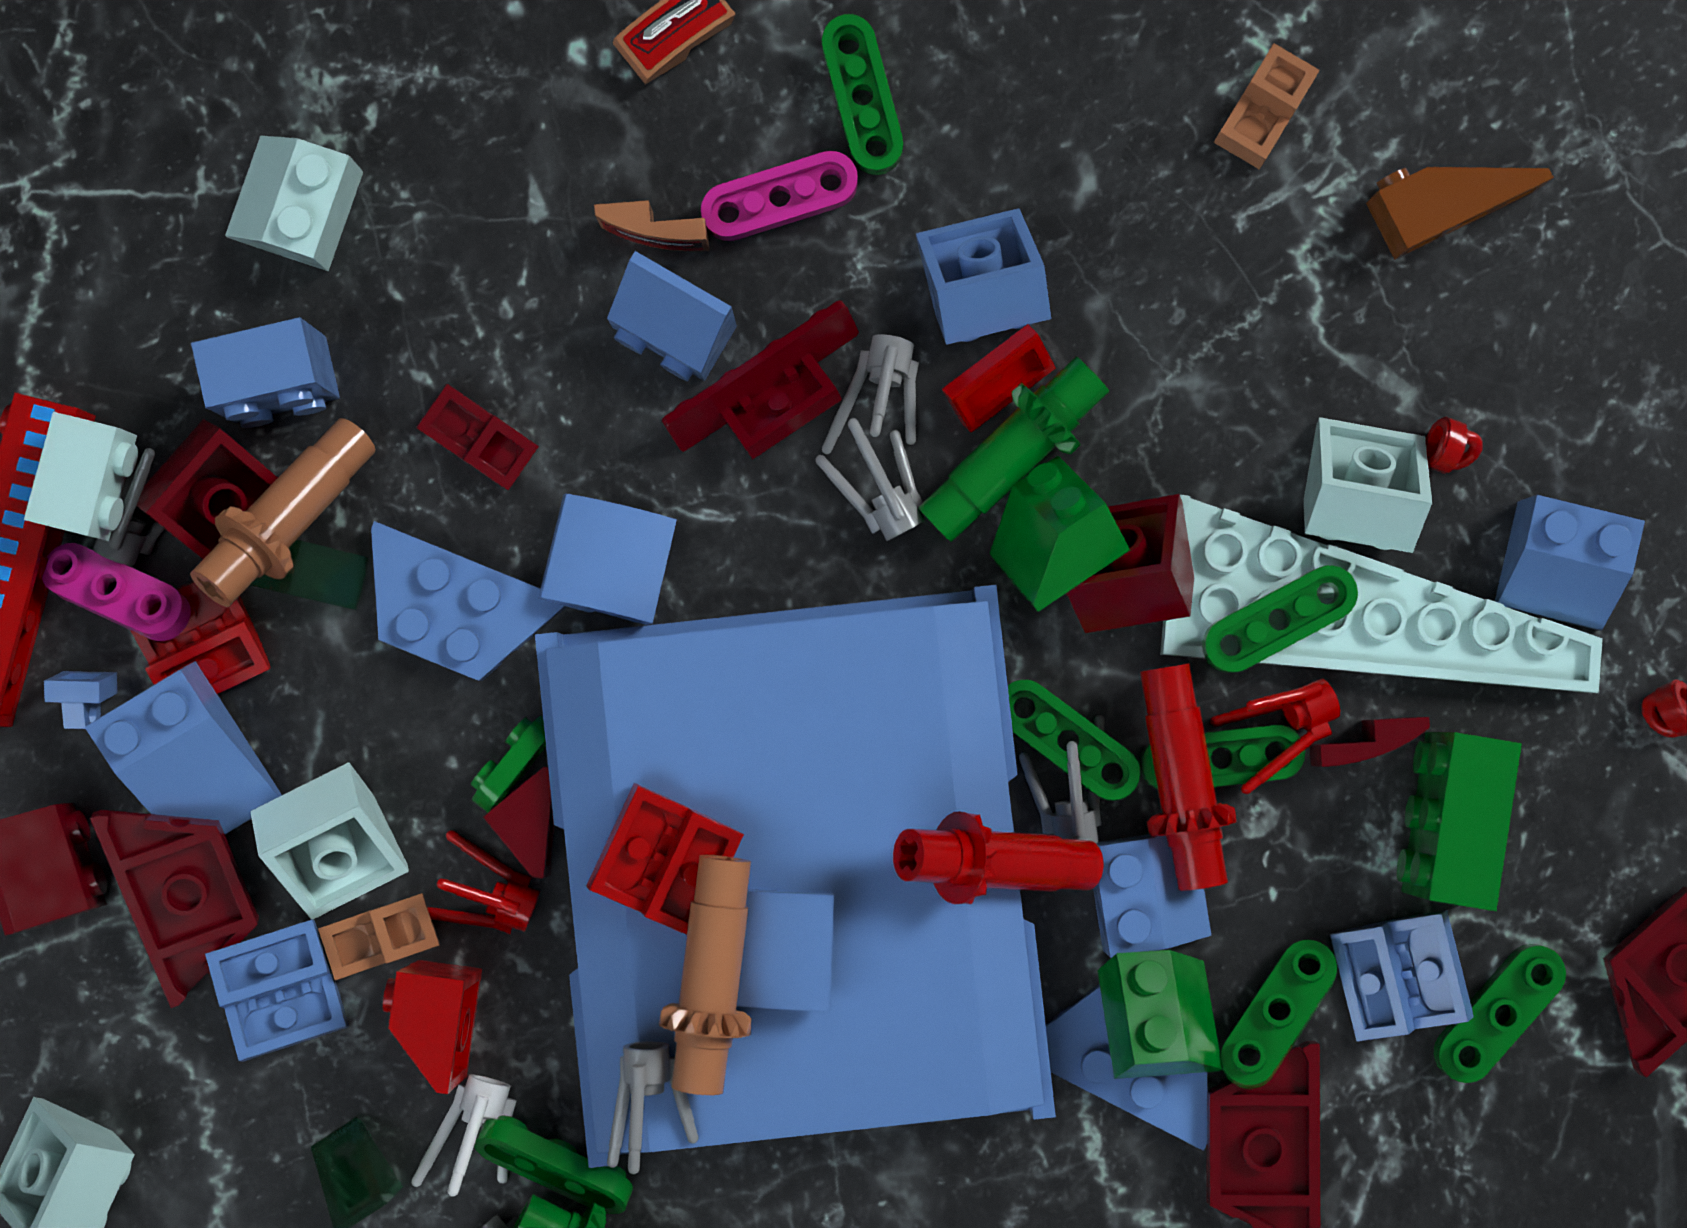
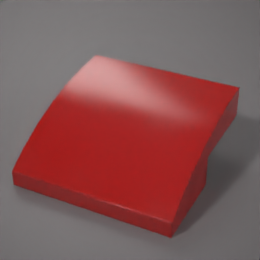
M193 580L175 588L186 597L191 609L189 622L178 636L167 641H155L130 630L148 662L145 670L154 685L196 661L216 694L269 670L271 667L241 597L239 596L229 607L222 606L209 598ZM161 602L153 605L150 615L155 614L160 609Z
M634 783L586 887L594 893L641 912L646 918L687 935L690 905L695 896L699 855L734 857L744 834L679 802Z

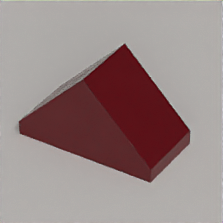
M547 766L541 768L483 816L523 867L534 878H545L551 875L556 825H554L549 770Z

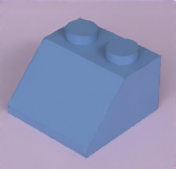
M1019 208L916 233L935 315L946 345L959 341H973L981 336L1012 328L1022 329L1027 324L1032 325L1033 323L1051 319L1044 263Z
M636 251L628 262L607 317L612 328L617 330L614 336L616 341L638 354H642L645 348L657 353L664 358L660 365L685 381H689L692 374L703 381L706 380L737 327L732 306Z
M1535 495L1518 501L1495 602L1504 604L1505 607L1519 612L1593 630H1603L1633 575L1645 521L1541 495Z
M1149 834L1097 843L1103 855L1104 868L1102 877L1097 886L1093 888L1103 952L1110 958L1116 953L1164 950L1212 936L1204 889L1178 890L1171 847H1168L1166 836H1149Z

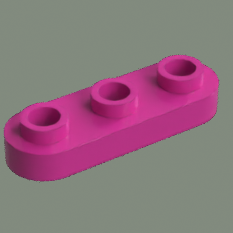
M837 151L821 152L713 187L703 198L701 216L705 218L707 230L712 236L723 241H735L843 207L851 201L856 193L858 184L857 170L854 163L846 155ZM827 175H835L840 179L841 185L836 190L828 191L822 187L821 180ZM776 191H784L790 196V200L785 206L777 207L770 202L771 195ZM723 208H736L739 211L738 218L731 223L723 222L719 218Z
M76 543L60 545L53 549L46 557L49 560L42 580L49 590L60 598L149 639L167 641L178 636L189 622L191 609L188 600L177 589L163 581L125 564L109 560L93 550ZM72 563L71 569L62 575L64 569ZM117 582L113 592L105 595L109 585ZM161 602L160 609L155 614L150 615L153 605Z

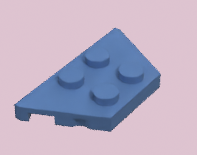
M376 521L372 525L378 640L475 680L483 681L511 653L519 650L533 637V634L550 619L566 609V606L538 599L540 588Z
M1100 984L1087 992V995L1073 1006L1067 1007L1046 1025L1051 1073L1204 1151L1207 1145V1072L1114 1079Z

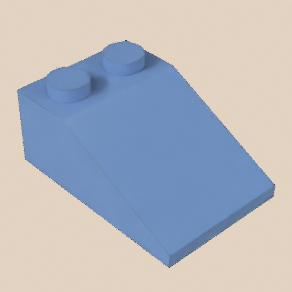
M196 661L85 727L116 776L151 814L219 820L224 834H227L250 820V811L282 796Z

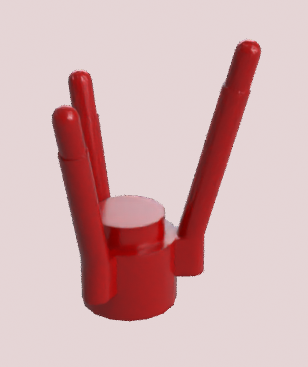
M1318 679L1293 690L1250 700L1246 703V707L1216 715L1210 719V724L1217 727L1283 709L1284 715L1293 729L1303 728L1307 730V733L1244 783L1241 787L1242 793L1250 794L1314 742L1332 734L1328 723L1338 719L1341 710L1337 695L1326 680Z
M448 831L446 833L448 841L508 881V884L497 881L491 894L441 878L436 883L439 889L487 905L486 913L492 915L427 907L431 920L490 927L511 934L513 928L525 932L541 892L528 887L532 877L512 870L455 831Z

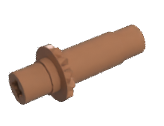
M343 418L338 419L313 446H308L246 511L243 512L240 508L232 506L223 510L215 518V525L221 534L218 540L219 543L190 573L195 584L213 601L222 606L229 607L257 577H262L265 574L274 579H283L294 567L289 547L349 485V480L375 453V446L369 436L351 421Z
M699 855L695 896L690 905L679 1003H670L664 1006L659 1020L661 1027L675 1031L674 1041L677 1042L671 1087L680 1092L696 1095L723 1094L728 1050L732 1047L733 1038L751 1035V1017L744 1011L736 1009L748 916L746 900L751 867L750 860L719 855Z

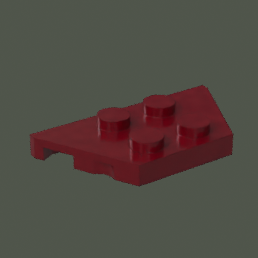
M110 810L93 812L90 817L91 823L170 1008L179 1006L186 998L187 993L207 973L210 974L205 954L240 943L257 926L259 920L219 820Z
M1684 886L1603 958L1633 1069L1639 1075L1646 1078L1687 1042V887Z
M1305 1041L1291 1048L1271 1080L1259 1088L1245 1089L1227 1080L1207 1090L1206 1201L1211 1207L1233 1218H1238L1250 1224L1253 1228H1321L1320 1044L1316 1041Z

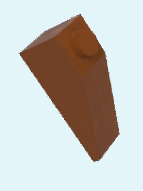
M1426 167L1411 175L1407 168H1403L1378 181L1376 184L1379 191L1373 195L1366 205L1394 260L1538 191L1554 177L1549 168Z

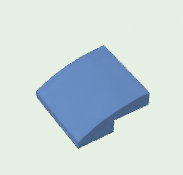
M564 494L538 599L588 613L597 611L644 625L653 624L677 519L603 500Z
M748 889L746 900L748 916L737 1006L830 1012L834 893L777 892V890Z
M1447 910L1373 923L1335 932L1330 935L1356 1041L1408 1035L1415 1029L1469 1022L1474 1017Z
M312 919L205 954L219 1007L225 1009L238 1061L244 1062L349 1027L339 990L315 920Z

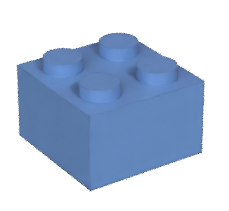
M301 317L191 343L205 408L225 417L226 420L235 423L240 422L242 428L269 424L274 421L272 414L293 410L294 415L297 416L321 412L326 409L325 402L340 399L326 336Z

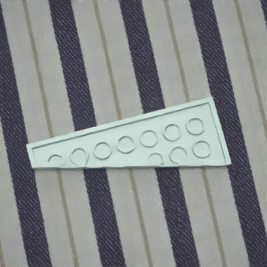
M1180 495L1183 502L1194 572L1191 616L1163 621L1160 655L1206 659L1203 654L1202 641L1206 630L1214 622L1316 568L1334 565L1348 571L1357 584L1358 598L1353 610L1345 617L1262 660L1259 664L1599 693L1603 638L1544 618H1537L1505 607L1504 604L1455 590L1452 586L1440 582L1426 580L1368 557L1330 544L1325 545L1293 534L1289 530L1241 516L1240 513L1225 508L1220 509L1191 499V496ZM1327 584L1320 585L1317 590L1318 599L1324 604H1330L1334 599L1333 589ZM1274 609L1269 615V623L1274 629L1281 630L1286 625V616L1282 611ZM1231 635L1224 636L1220 643L1221 650L1228 656H1233L1238 651V641Z

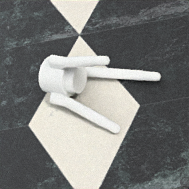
M469 1074L466 1086L458 1084L453 1104L412 1178L411 1183L413 1186L418 1187L422 1184L461 1112L464 1110L461 1120L468 1123L447 1190L450 1196L458 1194L482 1123L488 1119H497L498 1116L512 1117L517 1100L507 1098L511 1085L474 1074ZM498 1165L497 1180L499 1183L504 1184L508 1180V1170Z

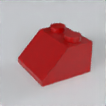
M417 960L396 971L395 979H388L383 997V1011L390 1013L388 1029L435 1092L449 1094L467 1077L482 968Z

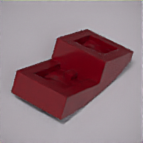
M449 384L444 385L415 427L506 490L511 488L539 447Z
M1429 717L1362 720L1363 742L1312 744L1309 746L1311 766L1318 767L1340 766L1383 755L1403 746L1430 728Z

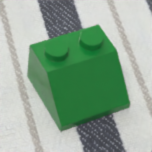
M1056 456L1049 462L1035 467L1028 476L1012 487L989 554L996 565L1036 611L1039 612L1130 551L1107 504L1059 456Z
M1172 950L1116 953L1097 970L1114 1079L1215 1072L1223 1069L1203 960Z

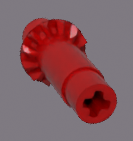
M1190 664L1141 671L1140 675L1147 709L1145 719L1162 813L1152 816L1147 821L1149 836H1166L1168 847H1171L1178 890H1197L1228 883L1221 844V839L1223 838L1221 827L1236 823L1235 808L1228 804H1217L1200 706L1197 707Z
M960 811L947 815L936 830H903L897 837L893 849V864L900 879L907 882L933 883L939 895L951 904H972L975 897L986 895L987 888L1057 891L1059 889L1091 890L1099 883L1104 868L1102 852L1093 841L1063 839L1057 835L992 831L991 828L982 825L980 815Z

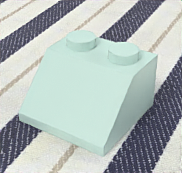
M260 136L225 236L247 245L329 271L363 171L349 155L298 138Z
M53 412L24 520L109 541L111 531L118 527L122 519L124 505L121 494L125 479L132 474L137 463L138 449L135 445L137 435L114 426Z
M1319 417L1304 495L1305 534L1320 536L1327 540H1343L1371 545L1383 550L1393 549L1413 553L1432 505L1425 436Z
M349 762L250 811L258 856L311 920L409 872L407 862L374 795Z
M33 1097L0 1167V1214L12 1228H104L107 1221V1213L120 1185L128 1178L131 1162L135 1154L113 1131L45 1099Z

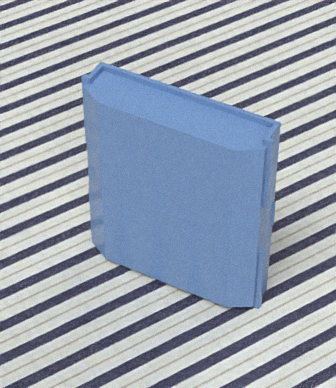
M996 585L974 587L971 591L573 634H561L558 632L535 634L554 825L564 829L575 932L578 968L569 975L589 1168L608 1166L609 1141L620 1081V1057L623 1056V1046L635 1042H664L669 1044V1057H675L677 1042L674 1041L675 1031L661 1027L659 1020L664 1006L670 1003H679L687 935L646 918L641 912L594 893L586 887L634 783L742 832L744 836L734 857L751 861L748 889L777 890V892L834 893L831 1011L781 1010L737 1006L736 1009L738 1011H744L751 1017V1035L733 1038L732 1047L728 1050L723 1094L696 1095L687 1093L698 1133V1141L692 1144L687 1140L669 1080L664 1083L663 1093L644 1096L641 1152H658L989 1116L1026 1110L1030 1111L1034 1120L1056 1117L1035 926L1033 923L1023 919L1020 890L987 888L986 895L975 897L972 904H951L939 895L933 883L907 882L900 879L893 864L894 844L903 830H936L941 821L953 812L960 811L980 815L982 825L991 828L992 831L1014 832L1008 782L1018 774ZM631 1094L620 1155L629 1154Z

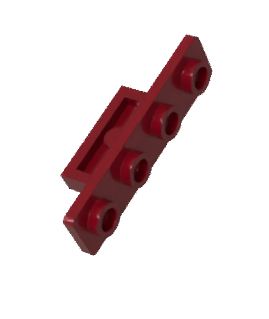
M838 300L829 307L815 312L808 321L784 337L769 343L763 351L744 364L727 371L717 382L693 398L678 404L672 412L662 418L661 422L682 452L688 450L725 424H728L753 460L841 401L842 398L837 388L819 366L818 362L859 334L847 306L842 300Z

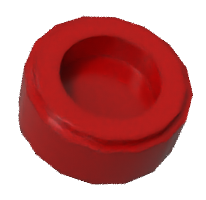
M1449 417L1438 419L1429 430L1425 439L1428 468L1444 474L1450 473L1452 470L1468 467L1477 460L1483 450V440L1480 435L1468 430L1465 423ZM1466 444H1468L1469 447L1466 450V452H1464Z
M1672 680L1647 695L1641 703L1642 715L1646 723L1656 733L1669 738L1687 735V684L1680 680ZM1655 706L1657 707V709H1658V711H1659V714H1660V716L1662 717V719L1658 716V714H1657V712H1656V710H1655Z

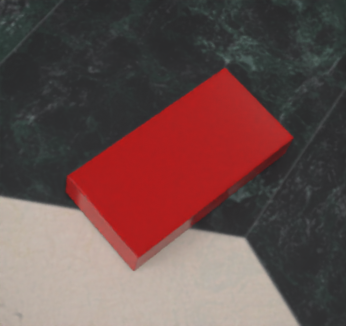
M1027 324L942 388V391L960 422L971 433L1013 401L1012 391L1021 382L1030 389L1055 370L1056 367L1038 333Z

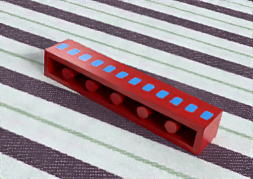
M15 392L12 403L5 407L0 419V433L3 435L0 443V727L13 726L49 589L42 580L49 560L46 557L53 549L62 544L65 530L24 520L52 413L57 412L90 421H95L96 415L79 408Z

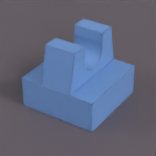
M62 671L44 680L45 702L61 703L64 729H85L90 722H94L101 717V702L118 693L117 672Z

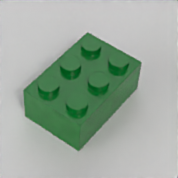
M1457 732L1425 733V740L1418 742L1413 758V771L1419 774L1416 795L1409 797L1405 810V825L1411 828L1408 850H1401L1397 862V880L1403 882L1401 892L1430 901L1497 912L1522 743Z

